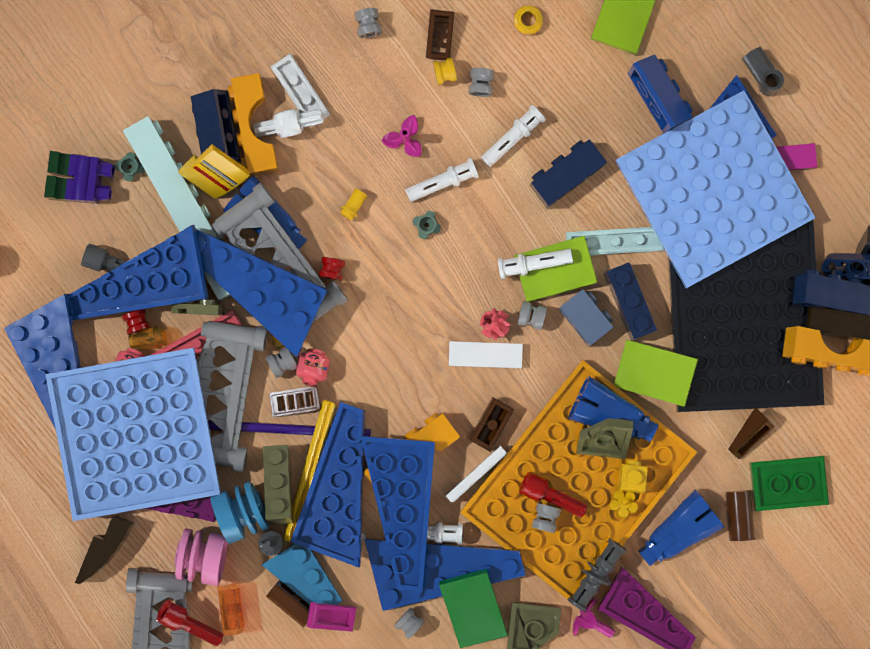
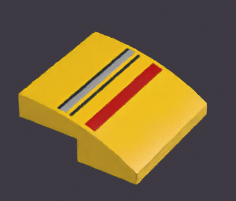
M213 144L199 157L194 155L178 170L180 175L215 199L230 192L250 176L249 171Z

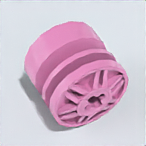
M185 528L175 555L176 579L184 580L188 570V581L193 582L198 571L201 572L202 584L219 586L228 542L223 534L210 533L207 543H204L202 531L197 530L193 541V530Z

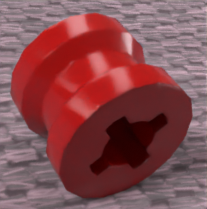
M322 257L323 267L319 271L318 276L342 281L341 270L345 267L346 262L335 258Z
M145 309L132 311L121 316L128 326L126 330L128 335L151 328L150 323L145 318L147 314Z

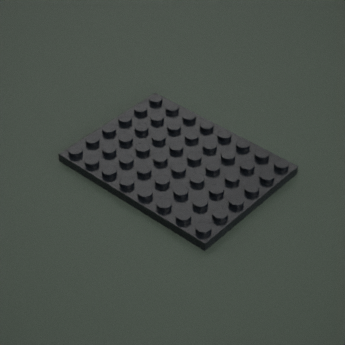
M813 220L688 288H685L668 257L673 352L698 359L686 405L684 407L676 404L677 412L825 405L822 368L813 367V362L806 361V364H796L791 362V358L782 357L786 328L795 326L806 328L809 307L792 303L796 275L806 274V270L816 271Z

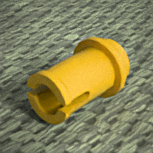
M355 188L345 206L340 207V214L350 221L357 218V212L368 196Z

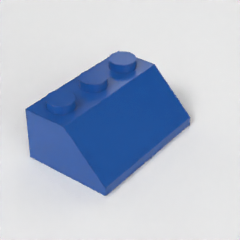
M652 55L633 63L627 74L664 134L690 120L693 111L690 104L686 100L683 101L680 97V88L674 79L670 80L666 73L668 69L661 58L658 60L656 55Z

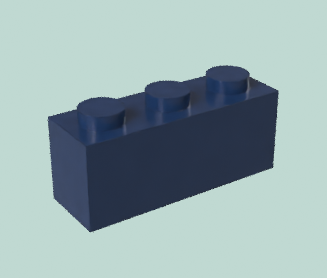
M211 89L191 96L192 112L195 118L196 134L201 154L213 144L236 162H241L228 90Z
M590 139L585 143L580 140L570 148L572 152L564 157L561 154L551 162L553 167L546 172L541 169L531 177L533 181L530 187L547 209L606 165L607 161Z
M630 262L606 271L604 276L630 340L632 341L657 331Z
M806 270V274L796 275L792 304L869 315L870 285L863 284V280L848 279V281L842 280L840 275L829 274L826 277L821 276L820 271Z

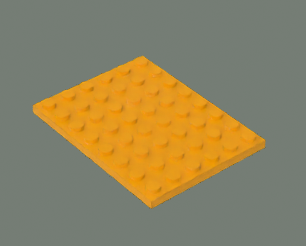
M581 360L462 508L460 513L504 549L520 550L523 564L568 599L569 596L574 595L582 579L587 576L581 571L582 568L591 570L587 561L595 564L597 557L602 554L609 544L607 542L609 538L623 546L697 451L584 360ZM588 376L643 411L645 416L650 417V421L658 424L651 442L642 438L640 440L631 438L625 459L576 454L579 433L590 426L569 420L568 417L578 393ZM626 461H639L641 466L648 467L646 491L642 494L634 493L635 500L633 502L638 505L637 511L635 513L628 511V516L621 518L618 516V510L612 511L609 503L615 500L613 495L617 491L619 466L626 464ZM531 471L547 479L548 486L586 504V513L582 518H579L561 509L560 516L555 521L557 525L555 533L531 527L533 519L537 516V503L553 507L557 506L543 499L536 502L520 494L519 488L525 475ZM541 517V518H540V519H544V520L551 521V519H547V518H544V517Z

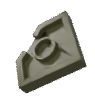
M201 299L200 304H193V301L172 304V313L224 315V305H218V300Z
M608 418L581 430L576 454L625 459L633 431V421Z
M512 602L507 649H539L548 640L559 633L561 607Z

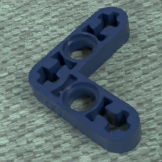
M831 253L826 256L822 263V271L826 276L833 274L848 279H870V254ZM831 262L834 263V265H835L836 267H838V268L835 269L834 266L831 265L830 263H831ZM852 263H861L864 266V270L854 269Z

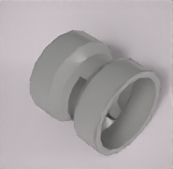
M377 8L361 9L354 13L355 20L360 23L357 29L359 38H371L382 34L381 25L376 21L379 18Z
M472 68L470 72L472 84L469 85L468 94L479 97L492 96L493 87L491 86V81L494 79V71L487 68Z
M523 301L517 325H531L534 329L541 331L547 307L541 305L535 307L531 303ZM531 310H533L531 320L529 321Z
M286 347L282 348L280 353L276 355L271 354L265 357L276 378L283 376L287 370L297 368L294 356Z
M537 503V516L533 519L531 527L555 533L557 528L555 521L560 516L561 509ZM541 517H544V518H547V519H551V521L544 520V519H540V518H541Z

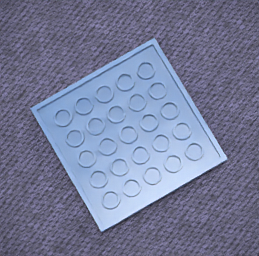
M744 90L615 160L685 288L815 219L814 214Z
M195 348L45 374L73 521L220 494V484Z

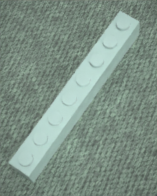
M147 116L124 129L125 136L179 231L181 232L187 227L195 225V228L222 239L223 235L220 236L208 220L211 214L205 204L200 206L196 197L200 195L194 184L188 185L186 179L178 173V170L183 165L181 162H175L172 155L176 153L170 142H164L161 134L164 131L158 121L155 120L153 122ZM203 270L218 300L223 301L229 298L231 295Z

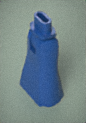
M253 175L239 190L240 193L236 194L229 201L223 211L226 212L252 193V188L259 184L260 181ZM274 199L275 203L268 207L269 211L296 247L300 249L307 239L300 234L301 230L297 227L293 218ZM262 227L251 229L260 234Z
M590 376L584 381L568 417L569 420L588 426L608 418L633 421L631 438L638 440L642 438L649 442L653 439L658 428V424L650 421V417L645 416L643 411L637 406L618 396Z
M695 489L653 531L649 537L650 541L646 540V545L638 550V552L648 565L651 566L658 560L662 562L663 559L678 555L695 543L723 529L725 526Z

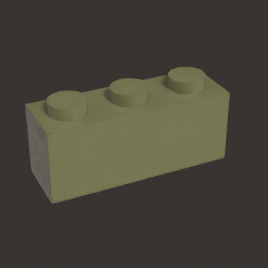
M288 445L263 446L266 521L268 525L293 523Z

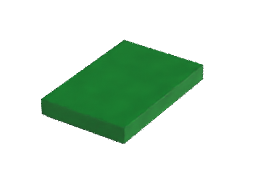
M824 456L750 462L754 511L829 505Z
M487 569L439 581L460 648L508 636Z

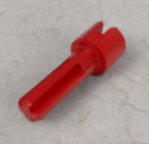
M531 471L525 475L519 488L520 494L536 502L543 499L579 518H582L586 513V504L548 486L547 479Z
M169 600L164 602L157 614L156 621L173 631L182 629L214 646H218L223 641V633L188 616L186 608Z

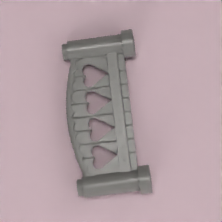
M261 182L252 188V193L215 219V222L212 224L220 236L225 234L229 237L230 244L255 255L254 252L257 248L277 247L271 262L272 264L279 267H292L290 272L328 289L314 322L338 304L342 306L349 301L335 281L328 286L323 283L269 211L268 207L275 203V201ZM262 227L256 245L254 247L247 246L246 239L240 236V230L243 228Z
M214 321L203 322L201 336L206 337V343L198 357L197 365L205 408L209 405L207 397L211 394L215 395L228 407L216 414H207V419L212 420L224 431L211 438L216 465L233 467L234 471L244 472L248 448L238 447L253 353L254 350L264 351L268 330L263 326L251 328ZM222 346L236 360L216 367L213 364V359L216 357V347ZM212 371H219L232 384L217 391H212L209 388V383L212 381Z
M128 568L126 593H136L132 649H161L163 647H168L169 649H190L191 634L182 629L170 632L172 641L169 643L163 642L150 632L162 625L156 621L158 611L152 606L168 597L173 598L175 604L186 608L189 616L186 593L192 592L193 582L188 581V575H185L184 580H178L175 574L139 572V568Z

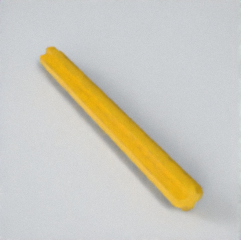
M329 400L322 402L293 503V523H288L285 530L284 539L289 542L291 541L323 452L335 412L336 404Z

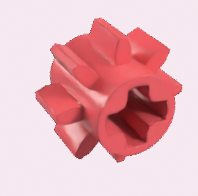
M495 308L492 311H487L480 320V326L484 328L481 333L494 340H497L498 337H504L511 323L506 321L509 315Z

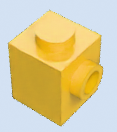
M626 461V464L619 466L617 491L644 493L646 491L648 467L641 466L639 461Z

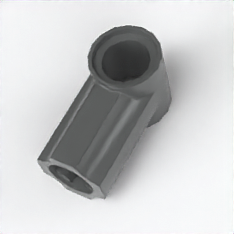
M761 47L755 48L742 58L757 81L758 88L763 95L773 96L780 90L784 83V77L780 71L775 69ZM765 79H774L777 86L769 87Z

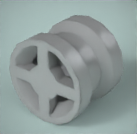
M409 608L395 623L394 627L401 629L405 632V637L410 639L425 621L422 618H417L414 615V611Z

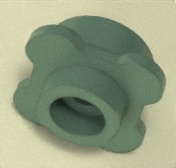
M132 152L127 153L125 157L115 163V168L123 174V178L126 181H132L136 174L144 171V167L137 161L136 155Z
M427 211L425 215L421 217L416 216L413 219V225L417 226L418 236L421 239H426L428 235L432 233L437 234L441 230V226L435 220V213L432 211ZM429 223V227H425L424 224Z

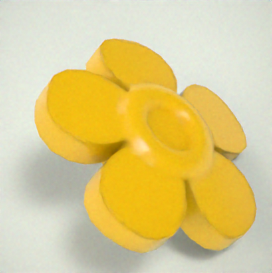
M621 491L614 493L613 497L615 500H612L609 506L612 511L618 510L619 517L626 518L629 514L628 511L630 513L637 511L638 505L633 502L635 500L634 493L627 492L625 497Z

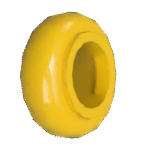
M526 5L516 11L513 21L520 33L531 35L541 29L543 16L535 6ZM525 14L533 15L536 20L535 24L525 26L521 20L522 16Z

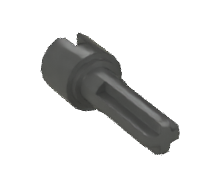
M89 243L85 249L81 266L98 272L104 269L112 271L127 261L109 255L108 249Z
M269 530L259 538V549L261 553L273 556L282 550L285 541L280 532Z

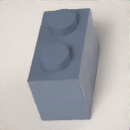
M582 289L563 304L559 311L589 347L613 328L611 325L613 320L605 310L601 312L595 305L598 301L590 291L585 292Z

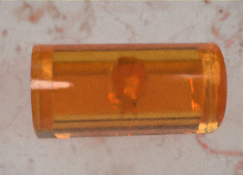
M235 582L217 586L223 635H238L244 632L245 624L239 583Z

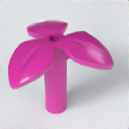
M411 115L403 121L400 134L394 131L387 133L382 138V143L392 149H397L402 143H405L404 151L406 154L412 157H420L422 153L421 144L417 140L410 139L411 136L418 132L416 116Z
M595 598L590 600L586 606L588 608L586 612L580 610V616L575 617L573 636L577 635L580 626L585 629H595L609 638L613 636L615 630L597 620L590 611L597 601Z

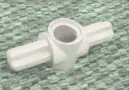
M291 109L276 113L271 120L255 123L253 131L256 137L276 133L281 138L302 133L303 127L322 124L324 116L320 109L300 113L299 110Z

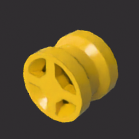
M452 57L447 58L444 62H433L438 85H443L445 81H457Z

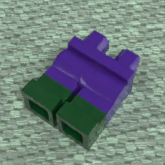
M50 150L47 172L53 176L47 175L45 198L54 201L98 204L99 201L111 200L112 187L101 186L102 177L113 178L115 165L105 162L99 157L73 155Z

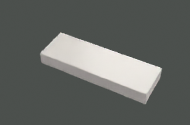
M291 54L270 66L300 113L320 109L324 119L330 116L329 111Z
M449 341V366L521 369L523 344Z
M501 446L495 449L446 494V497L451 502L457 500L506 455L505 450Z

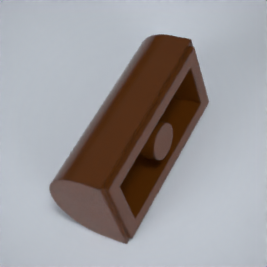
M492 397L468 440L491 452L515 409Z
M751 490L725 492L729 541L755 540Z
M279 580L265 597L304 628L307 625L310 605Z

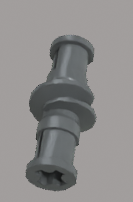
M611 538L608 539L607 542L609 544L602 554L597 557L595 564L587 561L591 570L582 568L581 571L587 576L582 579L574 595L569 596L567 599L583 612L587 611L588 608L586 606L592 597L597 594L601 584L611 585L612 581L608 574L613 571L623 553L626 554L628 551Z

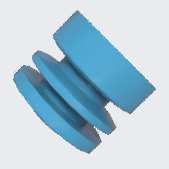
M251 481L244 483L246 494H244L239 485L235 486V499H232L226 490L220 492L219 495L210 496L216 520L228 544L245 538L244 526H248L252 534L258 533L256 522H258L262 531L269 529L265 518L264 501Z

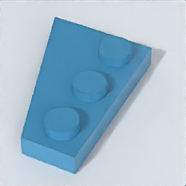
M293 544L262 564V566L309 605L311 602L339 604L343 601L310 549Z

